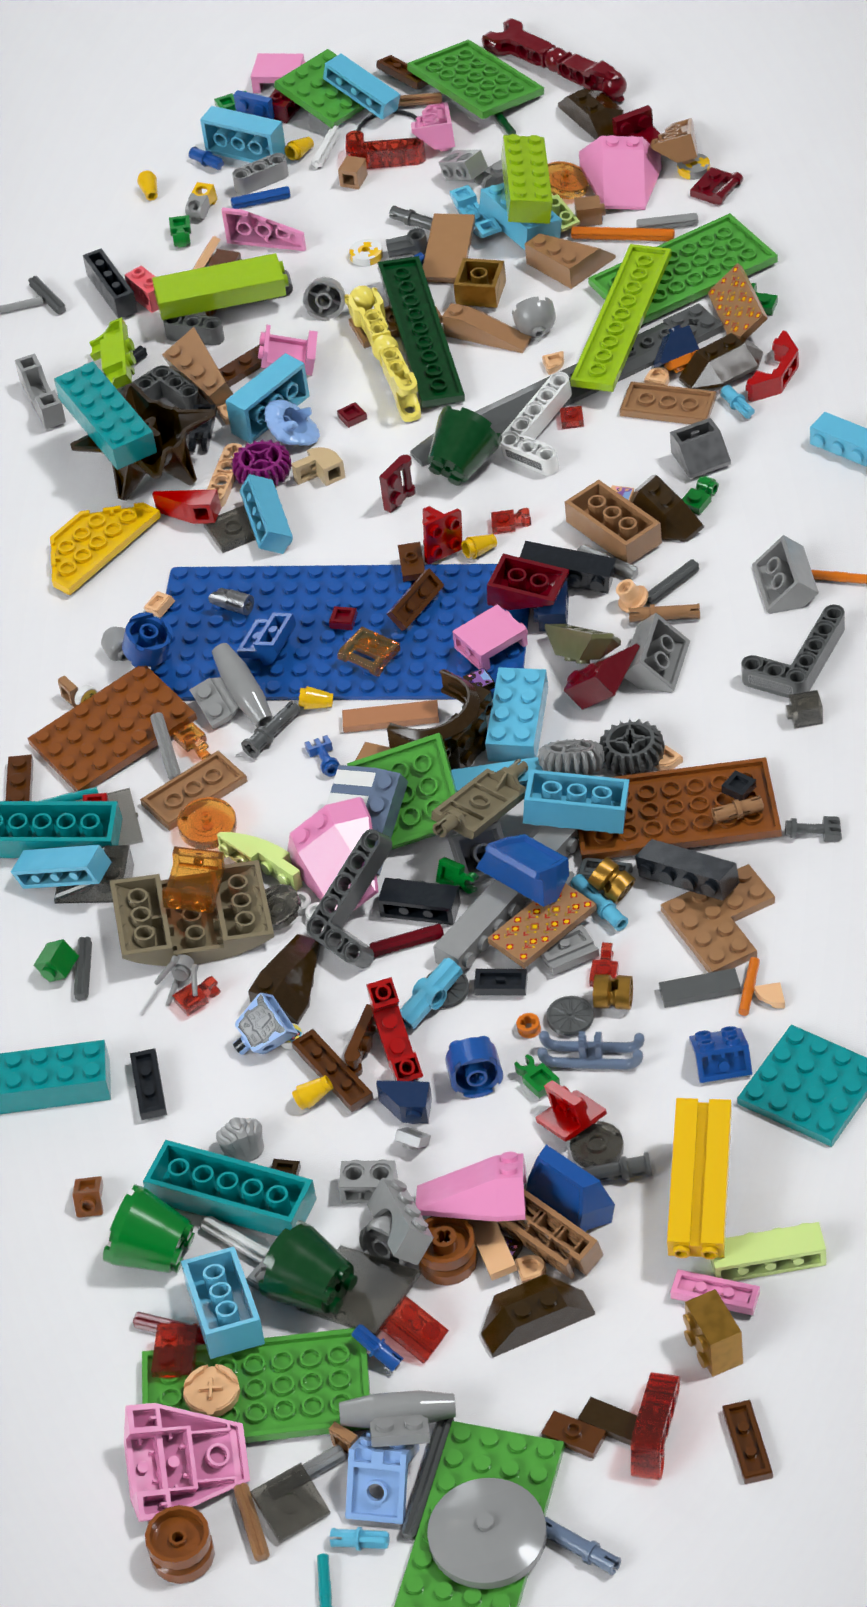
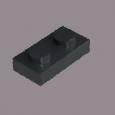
M476 969L474 994L526 995L527 969Z

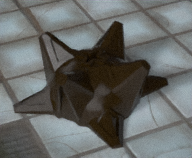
M135 383L125 385L122 396L153 431L157 452L119 470L112 464L118 499L127 501L145 474H148L153 479H159L164 471L182 482L192 485L197 478L186 442L187 435L216 417L214 409H179L176 406L171 407L161 403L159 400H151ZM89 435L70 443L72 451L104 454Z

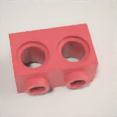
M142 265L124 275L125 281L133 290L135 300L151 313L159 310L152 277L156 276Z

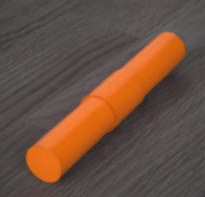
M811 570L816 580L867 584V574Z
M751 957L738 1011L742 1016L749 1014L760 959L757 957Z

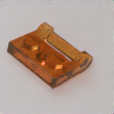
M361 627L340 648L337 657L339 660L349 661L369 670L372 675L379 676L386 664L401 650L400 643L365 627ZM356 650L376 660L372 662L352 652Z

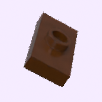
M420 542L398 545L403 582L417 580L425 571Z
M553 1411L541 1432L542 1438L563 1441L565 1448L594 1459L606 1438V1430Z

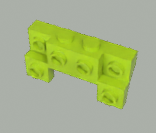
M121 317L111 321L102 335L89 342L92 347L90 356L94 361L101 359L102 370L116 389L132 383V375L135 374L134 365L136 364L133 355L135 346L131 338H128V328Z

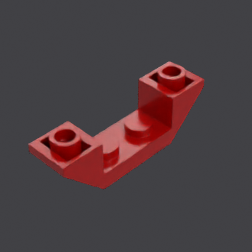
M783 330L779 337L774 339L772 344L774 359L780 362L777 369H774L772 374L756 370L752 378L747 380L746 391H748V401L754 402L781 394L798 369L799 350L787 331Z
M392 977L366 984L372 1014L395 1080L413 1081L423 1078L416 1052L412 1050L398 1006L399 999Z

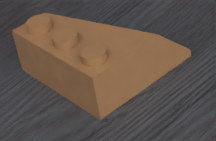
M540 233L525 243L526 263L570 289L616 258L615 254L600 248Z

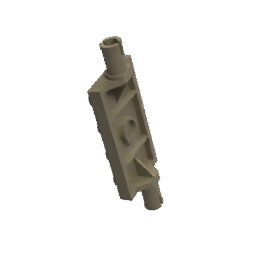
M517 759L508 768L504 767L497 772L488 768L432 811L431 819L436 821L433 825V832L437 836L440 834L439 837H445L447 833L454 830L464 837L472 840L475 839L525 798L526 787L520 785L518 778L528 771L527 763Z

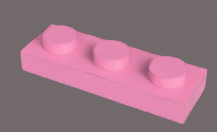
M677 1270L670 1291L672 1299L688 1301L716 1289L729 1311L753 1316L760 1294V1286Z

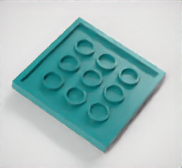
M791 1024L737 1097L738 1105L832 1147L867 1098V1057Z

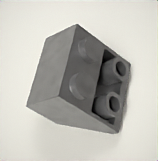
M711 418L670 432L671 453L690 479L731 465L721 431Z

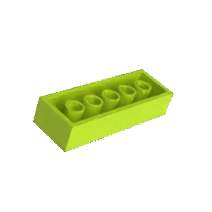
M503 135L501 161L508 222L550 224L552 194L544 137L538 135Z

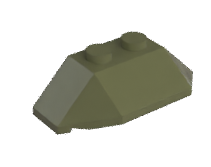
M545 624V630L555 655L563 656L564 661L590 664V660H600L621 645V640L614 636L613 633L569 624Z

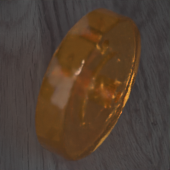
M563 161L548 164L551 193L553 195L558 194L562 199H574L582 197L587 193L589 183L579 166Z
M203 797L193 800L183 807L178 815L177 825L180 837L186 844L193 848L208 850L218 848L217 834L219 832H236L237 819L233 807L226 801L215 797Z

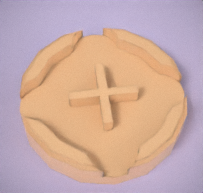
M219 1364L210 1367L208 1365L200 1366L192 1371L183 1386V1395L187 1407L192 1412L213 1417L221 1416L230 1411L238 1402L240 1395L239 1382L235 1373L228 1367Z

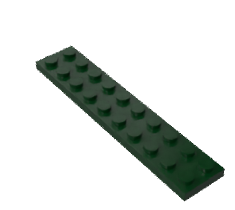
M419 256L377 262L378 271L410 372L414 373L417 380V394L421 407L464 402L465 394Z

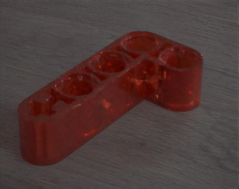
M359 130L350 131L346 134V156L366 158L367 169L420 165L426 161L424 140L419 138L365 142L364 134Z
M651 1372L632 1434L631 1477L659 1481L662 1479L665 1443L680 1390V1376L656 1372Z

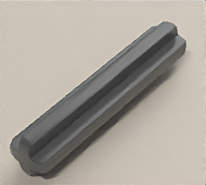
M38 276L28 279L29 286L57 314L66 311L65 304Z
M690 559L649 590L647 602L649 604L658 602L698 572L699 563L694 559Z
M88 936L80 937L77 943V954L79 957L76 961L74 995L77 1000H86L89 996L92 942Z

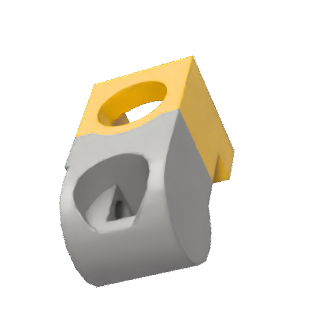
M197 182L188 198L185 213L190 218L205 219L211 204L215 205L218 199L214 184ZM202 189H207V192L203 194Z

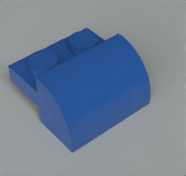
M272 613L269 620L256 619L237 650L239 657L259 658L263 665L272 664L296 626L293 613Z

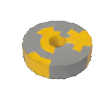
M698 153L697 158H694L695 161L691 163H677L678 174L685 179H700L710 169V160L707 156Z

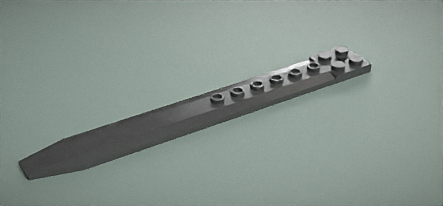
M699 303L664 319L663 323L637 335L618 382L653 366L662 339L669 334L670 328L681 325L683 328L689 325L697 344L724 332L723 324ZM577 363L559 372H565L569 376L570 381ZM549 377L475 412L492 423L490 427L495 433L502 434ZM571 386L572 395L562 408L600 390ZM434 433L410 450L411 456L422 467L430 465L428 457Z

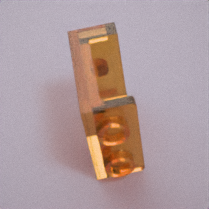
M174 846L172 853L173 866L167 887H163L162 890L163 907L213 913L225 870L224 852Z

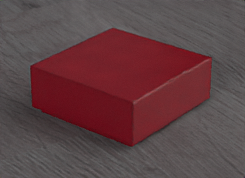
M356 402L337 410V416L348 428L367 420V413Z
M334 606L329 621L330 628L353 630L358 614L357 608Z

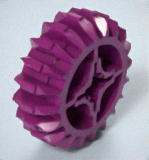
M262 439L260 442L253 441L252 444L245 443V447H239L238 452L234 453L232 472L238 484H243L247 476L251 474L271 479L274 485L278 486L279 482H285V477L289 476L292 467L291 456L284 445H280L279 442L273 443L272 439L267 442Z

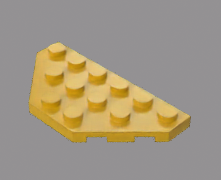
M144 502L134 503V507L121 509V505L103 508L102 512L90 513L89 510L80 511L50 536L53 587L71 595L161 517L160 511Z

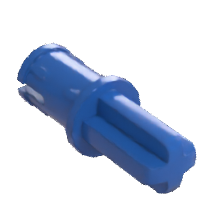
M195 146L189 150V158L200 162L203 166H210L217 170L224 166L222 158L213 155L211 151H203Z
M362 1324L358 1325L351 1334L354 1339L371 1352L370 1357L374 1356L391 1372L404 1359L385 1343L384 1338L380 1340Z

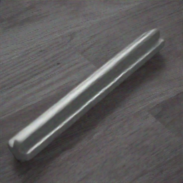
M454 1418L437 1421L401 1530L404 1539L414 1541Z

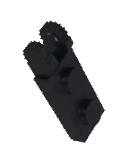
M216 404L194 405V409H214L215 414L217 413ZM216 417L189 433L188 448L190 452L195 451L196 439L202 440L201 447L203 452L209 450Z

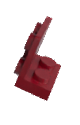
M649 105L612 118L613 136L643 137L651 145V141L658 138L660 134L653 126L652 108Z

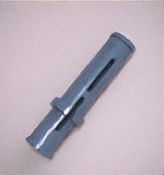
M545 1517L548 1539L580 1556L584 1563L588 1565L594 1564L610 1575L616 1573L613 1567L617 1570L621 1565L620 1557L602 1549L598 1542H590L554 1522L549 1517Z

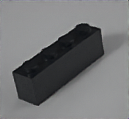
M100 248L84 254L83 260L87 276L117 318L128 317L138 312L133 290L103 249Z
M525 541L520 554V558L569 569V574L565 581L571 587L608 594L615 575L616 558L530 541Z
M651 839L635 856L640 877L722 901L740 883L735 862Z

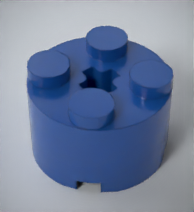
M149 612L139 613L130 618L125 628L122 650L134 667H152L166 661L172 639L171 625L163 617L159 619Z
M471 1037L455 1040L450 1043L445 1063L451 1086L456 1093L459 1091L463 1093L464 1097L479 1098L493 1092L492 1088L497 1083L500 1085L503 1080V1070L497 1049L489 1037Z

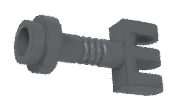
M823 816L822 824L797 823L796 818L785 821V835H790V838H796L797 833L823 834L824 842H839L842 840L839 817Z

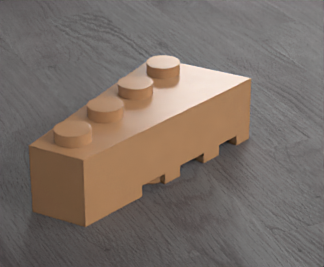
M194 327L162 354L169 367L198 387L199 394L210 404H216V407L226 404L225 400L233 395Z

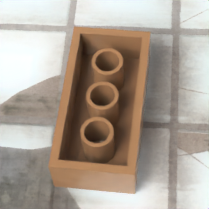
M600 480L595 481L565 501L566 522L617 559L631 564L662 543L660 522Z

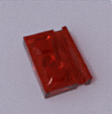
M406 1295L401 1298L380 1327L384 1333L423 1364L449 1331Z
M185 1323L157 1324L151 1368L153 1378L181 1377V1375H190L194 1371L199 1335L198 1323H193V1326H186Z

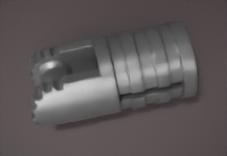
M220 588L218 591L212 592L208 598L210 603L243 615H249L254 606V597L252 595L232 589Z

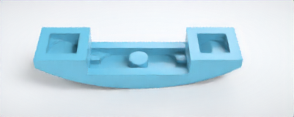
M469 185L449 191L459 214H475L476 220L473 233L476 236L484 238L502 232V228L493 217L488 219L479 211L477 196Z

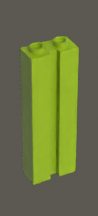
M276 253L152 277L154 293L162 320L286 296L285 287L289 286L287 274H283L285 273L283 261L278 260Z

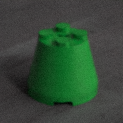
M134 1184L132 1188L134 1193L132 1196L125 1195L109 1230L111 1231L109 1237L111 1245L110 1247L105 1246L103 1261L116 1266L166 1273L174 1271L178 1273L182 1266L181 1261L184 1260L181 1257L185 1247L189 1249L195 1236V1233L192 1232L194 1225L148 1189Z

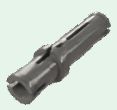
M393 205L389 211L391 219L402 221L408 226L415 225L429 231L431 229L433 218L416 213L415 210H405Z

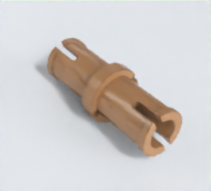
M758 795L741 801L736 799L730 804L711 808V813L715 824L734 818H737V820L743 819L745 815L764 811V804L761 796Z

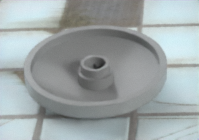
M480 1478L458 1485L440 1499L430 1516L427 1535L432 1558L447 1577L467 1587L493 1589L518 1581L535 1567L545 1549L547 1529L542 1508L529 1491L508 1480Z

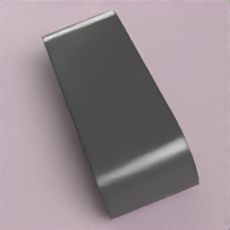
M190 314L163 320L166 337L171 341H178L193 327L205 345H219L225 339L222 321L218 317Z

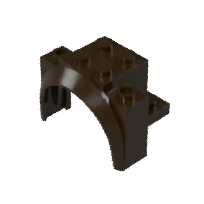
M442 669L439 671L443 684L441 693L455 698L464 704L460 713H455L444 724L426 729H413L390 723L387 728L389 747L395 748L440 733L451 770L467 768L474 763V760L482 751L486 750V716L491 713V708L493 707L491 691Z

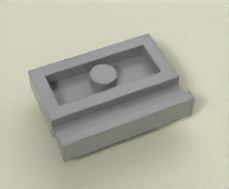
M579 925L543 953L541 957L546 965L550 967L552 974L555 975L598 957L599 949L594 945V941L584 926Z

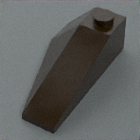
M297 934L258 974L248 990L250 1003L259 993L273 995L291 1023L298 1025L310 1006L311 988L314 984L313 977L317 967L321 944L313 938Z

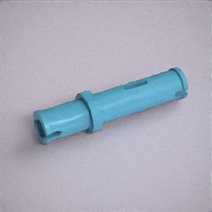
M582 874L572 878L570 886L596 903V911L601 919H606L617 931H621L627 926L628 918L616 909V904L613 901L607 900L595 887L588 883Z

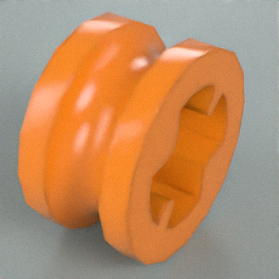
M525 1013L517 1019L518 1033L522 1037L534 1038L541 1032L540 1021L536 1014ZM532 1023L530 1028H526V1024Z

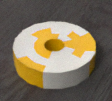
M373 239L359 240L352 244L349 249L350 260L358 266L374 265L383 257L382 245Z

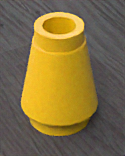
M310 137L289 141L284 149L285 154L290 160H299L313 148L314 142Z
M142 171L138 175L137 183L147 200H155L158 197L157 177L152 171Z
M494 534L467 537L462 541V551L467 558L475 559L496 547L497 539Z
M309 686L300 688L299 707H304V709L332 708L334 693Z
M325 1075L297 1085L296 1090L292 1091V1095L302 1110L305 1108L310 1109L333 1089V1085Z

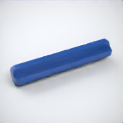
M285 186L233 197L230 201L232 209H240L291 197L289 187Z

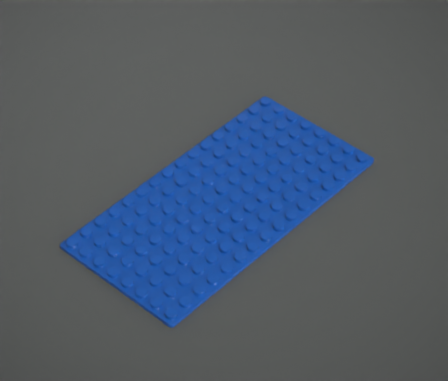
M424 564L425 570L430 568L442 581L444 587L408 628L403 631L387 616L389 610L416 581L403 582L401 565L173 567L170 571L166 594L172 596L175 602L162 616L171 625L172 639L166 661L152 666L151 670L183 701H196L190 692L191 688L208 678L221 677L212 655V650L216 646L228 643L237 653L239 646L256 619L269 620L272 613H293L296 626L272 664L263 665L259 658H241L262 689L266 700H299L300 688H306V686L334 693L333 700L455 699L441 693L443 684L439 671L445 669L463 678V676L479 670L454 648L452 631L494 607L487 605V584L497 564ZM220 588L232 589L252 595L254 597V606L249 615H243L210 603L208 601L209 595ZM334 606L357 608L358 614L353 630L330 628L329 621ZM530 608L507 610L516 621L523 623L528 631ZM515 642L489 658L490 669L487 672L495 684L498 667L524 668L526 646L522 647L518 642ZM495 688L489 690V691H491L492 699H493V696H494V690H495Z

